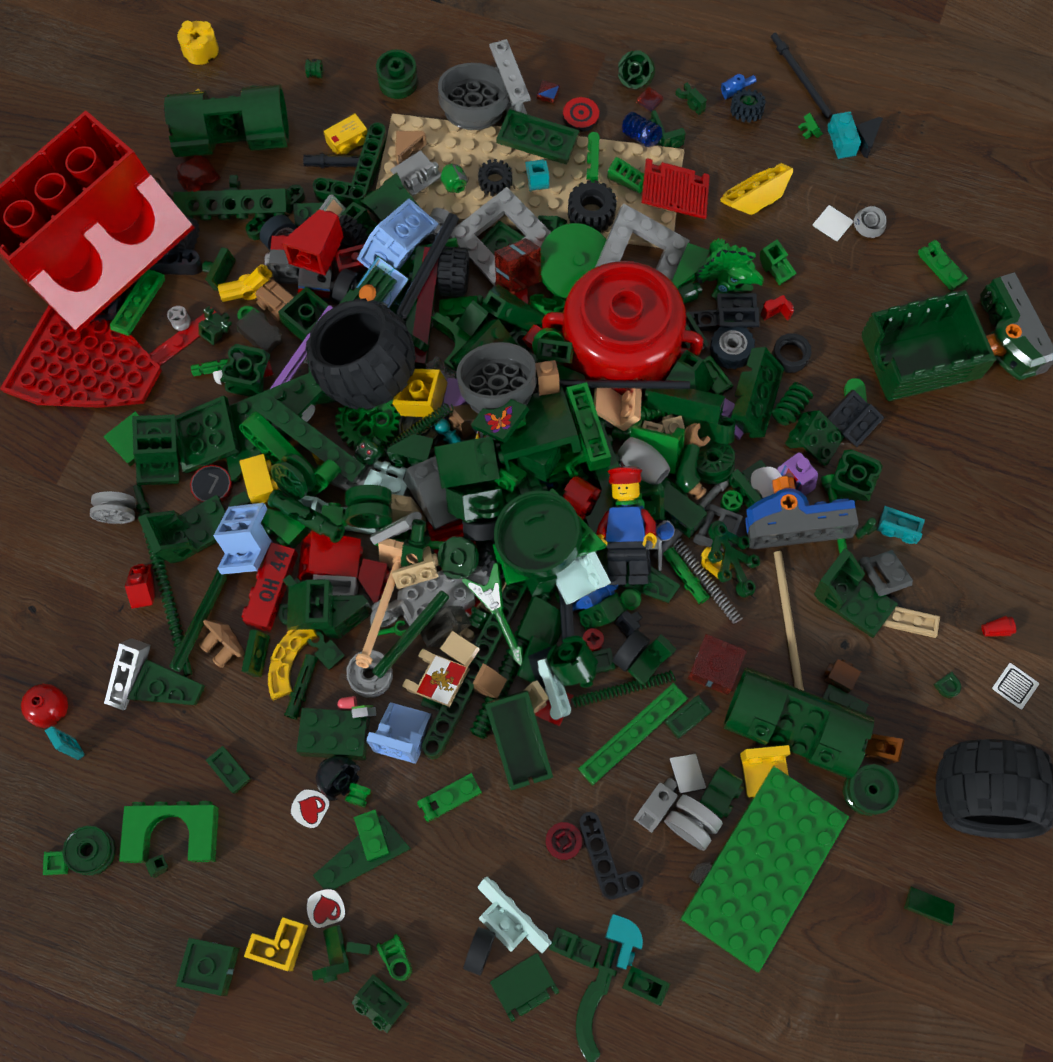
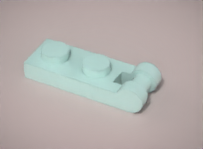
M547 658L537 661L539 673L545 684V693L549 697L552 707L550 709V716L555 720L568 716L571 713V707L565 687L549 666Z

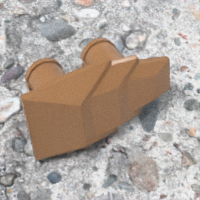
M217 620L203 621L211 632L199 643L200 648L210 653L219 641L224 645L212 659L217 666L223 668L233 655L245 657V652L229 625Z

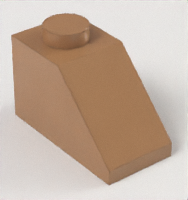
M556 361L535 363L539 396L560 393Z

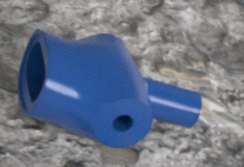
M737 74L721 84V92L724 99L733 97V94L737 93L738 90L742 92V89H745L746 86L755 83V76L752 75L745 79L743 75Z

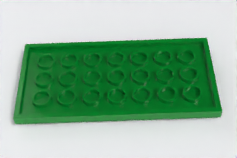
M773 766L689 902L680 920L759 973L849 816Z

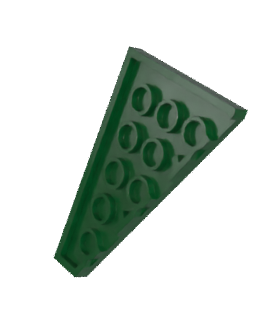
M311 372L266 390L267 393L300 418L303 416L302 413L311 404L314 405L319 397L325 394L314 380ZM263 392L230 405L240 452L226 457L230 479L234 483L239 482V478L243 475L239 461L262 454L243 435L239 425L253 412H258L252 406ZM265 418L282 436L286 434L283 430H281L279 427H277L275 424H273L271 421Z

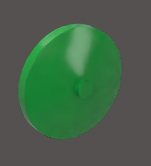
M579 223L566 224L554 229L542 242L537 260L540 261V266L537 265L538 272L546 288L555 296L566 300L577 280L595 268L606 243V238L596 229Z

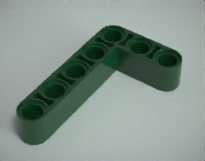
M382 123L370 125L352 183L328 178H317L314 180L313 190L319 202L324 203L329 195H334L346 208L352 202L364 207L360 200L373 190L385 149L387 134L386 128Z

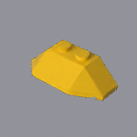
M780 163L774 168H768L756 173L727 190L720 200L734 209L750 215L756 214L762 208L773 204L782 197L793 173V168Z

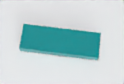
M52 726L45 730L56 750L76 760L85 756L76 738Z

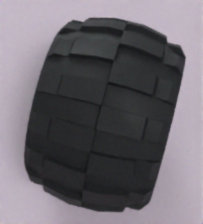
M366 298L355 299L337 305L321 316L311 329L310 337L306 341L305 350L307 351L306 356L309 361L308 366L316 383L330 398L352 409L376 408V406L394 399L408 385L407 382L413 376L415 370L414 363L416 357L411 334L400 317L387 306L375 300L367 301Z
M978 739L960 742L944 751L936 774V798L939 811L943 813V821L957 831L981 837L1020 839L1045 834L1053 828V764L1051 763V757L1036 746L1011 740Z

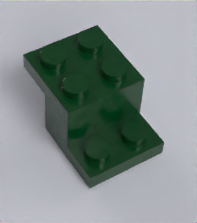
M175 414L132 416L133 455L136 462L137 486L179 484Z

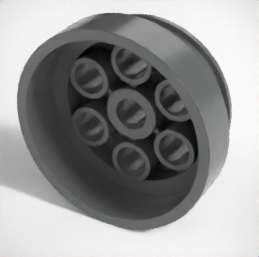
M482 63L459 64L444 72L438 82L439 104L444 110L446 118L459 128L481 130L491 127L500 120L503 111L508 105L509 95L500 72L490 65Z
M490 343L473 349L462 358L456 372L461 396L477 413H480L483 408L489 410L497 409L505 405L510 399L527 405L537 384L536 365L532 355L526 349L511 343Z

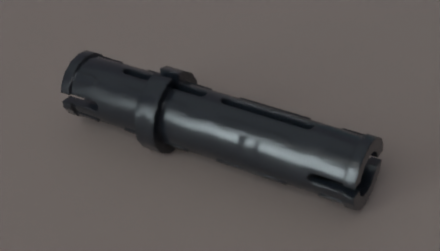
M304 154L303 165L304 167H321V169H325V167H357L360 155Z

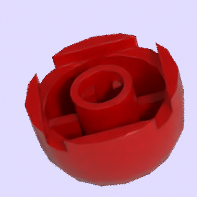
M42 683L33 686L27 690L21 701V713L25 719L34 726L41 728L55 726L56 722L64 718L68 709L66 695L62 690L50 684Z

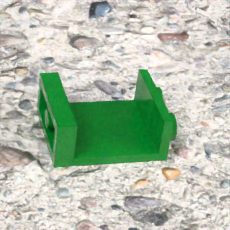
M642 419L629 428L628 436L640 439L654 447L670 467L669 473L676 474L683 452L685 429L677 427L674 433L670 435L642 428Z

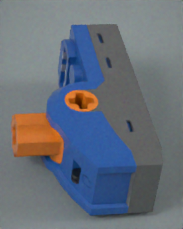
M788 476L772 480L774 494L759 500L746 509L747 517L745 518L750 549L853 538L858 527L854 500L838 499L831 503L821 501L809 506L807 497L795 489L793 477Z

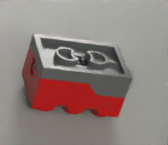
M272 236L270 252L265 255V265L272 271L277 283L298 284L300 267L288 263L282 245L283 240L287 236ZM335 256L328 269L331 272V281H334Z

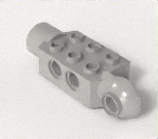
M478 564L476 570L466 578L482 585H487L490 577L486 575L487 571L483 572L481 570L483 566ZM443 570L437 572L438 578L399 590L397 599L389 602L380 627L394 623L401 615H403L410 627L439 591H444L449 595V599L419 633L421 634L475 606L476 595L462 582V579H452L442 572ZM380 601L374 603V604L371 606V609H372V613H371V617H370V625H371V626H372V623H373V620H374V617H375V614H376V611H377V609H378V606H379Z

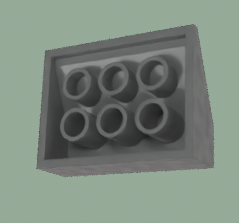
M436 456L407 468L404 482L434 530L460 519L447 512L446 489L441 488Z

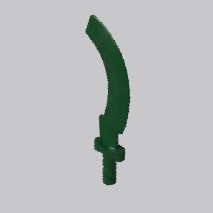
M609 942L603 966L599 965V962L596 961L595 968L599 969L595 982L592 981L586 989L577 1012V1041L583 1056L588 1062H595L601 1055L593 1038L592 1023L599 1001L603 995L608 993L612 975L615 977L617 975V971L611 969L618 944Z

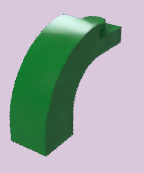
M437 312L432 317L433 327L448 336L455 343L454 350L444 361L445 371L457 378V370L449 360L472 336L456 325L460 318L457 317L452 322L448 316H442Z

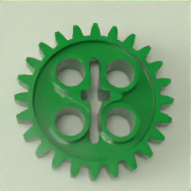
M393 400L378 405L372 410H366L365 408L352 409L344 405V408L338 407L340 414L335 415L338 421L335 425L336 428H339L337 432L339 436L342 435V441H347L348 447H351L353 444L355 446L364 437L362 434L367 431L371 432L369 436L373 437L376 435L385 445L388 443V439H395L393 434H399V430L396 427H399L401 416L392 404ZM354 417L359 418V419H358L357 421H355V422H351V421H350V420H351L352 418H354ZM381 420L387 421L385 424H378Z

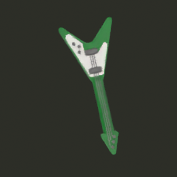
M494 563L487 585H482L468 578H463L462 582L495 614L510 647L509 654L521 665L523 649L522 646H518L503 613L499 563Z

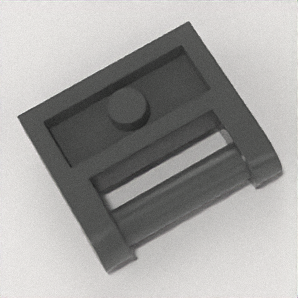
M707 504L705 509L707 512L706 520L701 525L698 534L694 536L693 542L697 545L712 547L713 540L707 538L706 534L714 515L720 516L719 521L723 522L727 526L728 531L735 535L743 516L716 505ZM720 546V551L723 553L724 550L722 546Z
M893 550L870 558L863 557L858 561L862 570H865L875 585V591L879 596L912 586L913 579ZM874 566L877 567L887 584L882 582L874 570Z

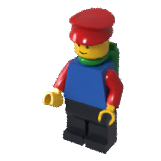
M623 466L608 470L610 474L609 483L612 484V496L617 500L615 506L610 507L605 512L598 525L596 535L608 548V578L611 582L609 585H626L627 583L649 584L652 582L649 541L653 543L652 548H654L657 542L656 522L648 510L645 509L642 493L639 491V482L642 481V469L639 467Z

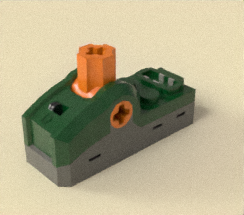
M1014 272L993 279L981 292L980 301L983 309L989 315L991 324L995 327V331L986 337L996 361L1019 381L1047 372L1053 365V344L1018 277Z

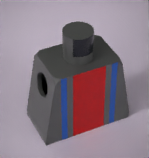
M300 268L298 293L307 286L322 300L328 302L335 281H331V272L327 271L325 276Z

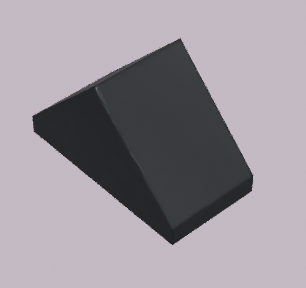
M882 117L856 125L861 140L859 150L865 158L869 156L882 122Z

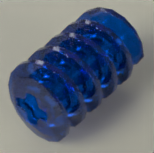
M636 112L628 113L623 119L622 130L626 136L646 147H653L660 141L662 128L654 122L647 120Z

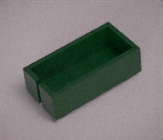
M524 690L485 702L510 790L530 785L528 777H532L534 783L553 778L528 691Z

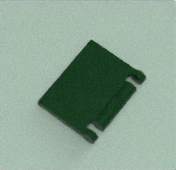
M538 953L490 981L511 1022L516 1020L511 1010L516 1008L521 1017L550 999L546 990L550 986L555 995L560 993Z

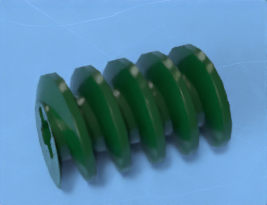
M794 382L771 414L781 425L788 426L789 423H795L797 421L796 417H800L801 412L805 410V406L809 404V400L814 395L803 384Z

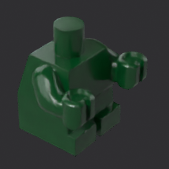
M207 306L203 310L205 320L199 323L198 335L214 346L222 339L225 333L229 332L232 322H228L230 316L226 312L220 316L216 312L213 313V308L210 309V306Z

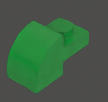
M777 239L760 251V262L765 272L769 271L780 286L797 273L786 259L788 254Z

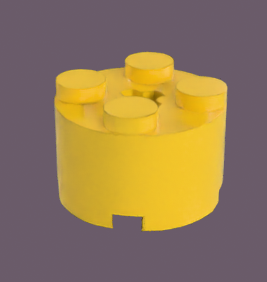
M185 21L182 23V27L178 32V41L184 57L195 65L209 63L208 60L212 57L214 59L219 51L211 24L206 21Z

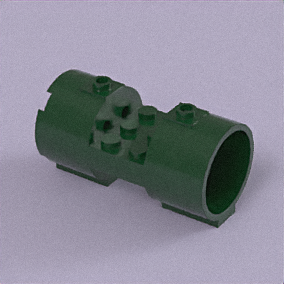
M280 84L244 87L241 89L240 97H213L209 99L206 91L199 90L168 94L165 97V121L168 124L170 133V147L175 157L213 154L216 143L247 141L250 151L288 147V114L284 92Z
M746 667L730 702L723 728L763 745L767 743L776 746L789 745L790 752L805 757L806 762L842 777L852 779L866 754L864 751L868 740H871L874 717L835 701H828L790 686L787 682Z

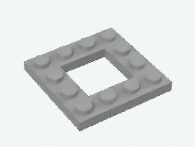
M506 187L457 225L450 238L457 239L458 247L467 248L469 259L496 286L506 279L496 272V267L510 276L515 270L530 260L527 258V253L532 257L538 254L542 242L551 232ZM506 215L525 235L515 246L526 253L521 255L516 250L510 248L499 258H496L477 236Z
M623 204L620 207L595 267L620 261L630 236L634 233L663 249L656 270L672 281L690 240Z

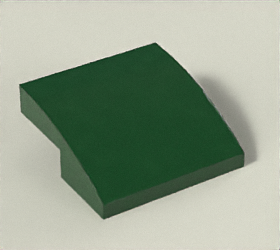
M534 596L530 601L516 636L530 642L532 636H535L554 646L562 632L560 610Z

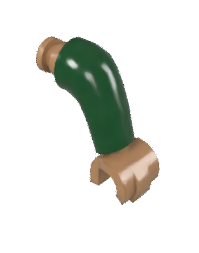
M697 423L691 424L685 429L684 449L676 472V482L683 493L689 492L695 500L700 499L707 491L705 487L701 488L702 484L699 482L701 478L697 473L696 467L700 447L705 446L710 441L709 436L701 439L698 437V429L701 427Z

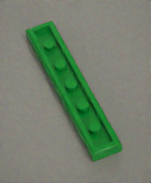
M675 683L671 684L581 765L578 770L593 786L688 700V697Z

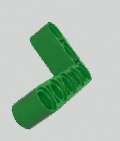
M253 412L239 425L243 435L268 460H271L273 465L280 461L287 453L298 455L308 463L315 473L317 484L314 489L307 492L306 496L314 497L341 472L339 466L329 459L315 469L258 412Z

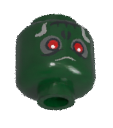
M365 435L354 446V457L364 466L367 464L373 465L384 454L382 447L384 443L376 435L373 437Z

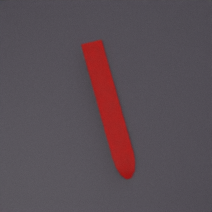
M204 313L192 321L186 330L179 331L150 352L151 358L161 366L200 337L198 335L199 323L205 320Z

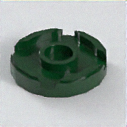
M451 537L442 543L438 551V564L446 576L452 579H463L470 576L476 570L479 563V553L475 544L470 539Z

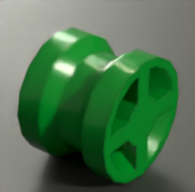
M729 490L723 495L720 507L737 513L740 510L743 498L739 492Z
M350 783V793L345 797V801L357 806L366 807V798L370 795L371 789Z

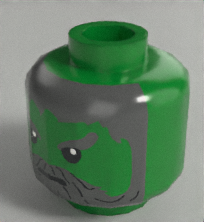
M448 164L443 168L440 178L446 190L451 193L462 192L468 183V177L463 168L457 164Z

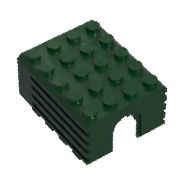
M967 290L955 291L946 295L934 296L926 300L914 301L906 305H898L873 312L866 323L867 326L862 331L864 345L887 401L981 379L996 360Z

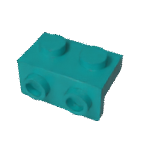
M884 506L876 530L882 532L887 537L894 536L902 539L905 543L917 544L923 535L921 531L925 519Z

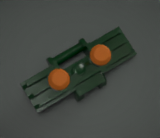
M375 265L362 284L355 288V290L350 289L339 304L364 298L367 301L375 300L381 303L397 283V280Z

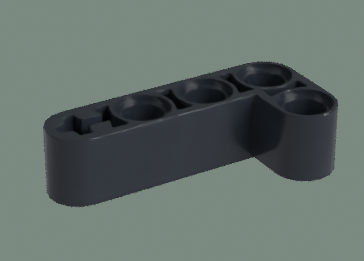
M171 249L150 270L161 274L197 275L203 270V263L198 253L194 250ZM139 279L129 287L130 290H133Z
M593 812L584 813L580 818L579 828L602 897L611 901L638 892L644 883L641 874L636 871H630L621 875L617 874L598 815ZM586 818H589L590 821H595V823L592 826V829L594 833L598 831L599 834H593L589 838L587 837V835H590L591 831L589 826H584ZM598 839L602 842L603 847L600 851H594L591 848L590 842L592 840ZM601 861L607 862L610 866L609 872L601 873L597 867L598 863ZM629 876L637 878V888L632 889L628 887L626 880ZM608 883L614 884L617 887L616 895H608L605 892V885Z

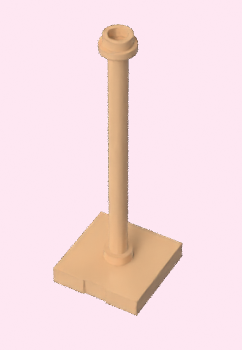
M387 538L378 543L379 561L387 563L391 572L362 654H357L356 664L362 668H368L373 661L370 655L395 586L392 571L403 568L401 566L403 542ZM414 554L406 556L408 562L412 564L417 563L418 559Z

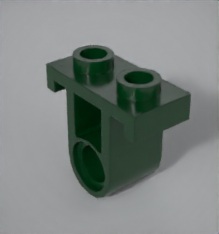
M615 592L598 604L588 609H583L577 614L581 624L587 631L588 629L598 628L611 623L625 612L626 608L618 593Z

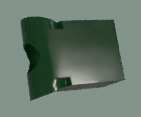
M397 172L388 178L380 188L370 192L360 200V203L377 216L381 222L408 199L418 205L404 188Z

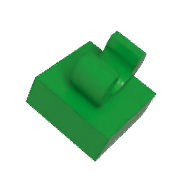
M811 113L805 115L806 123L800 124L799 129L801 131L804 129L808 130L802 135L805 139H808L813 133L818 138L823 134Z

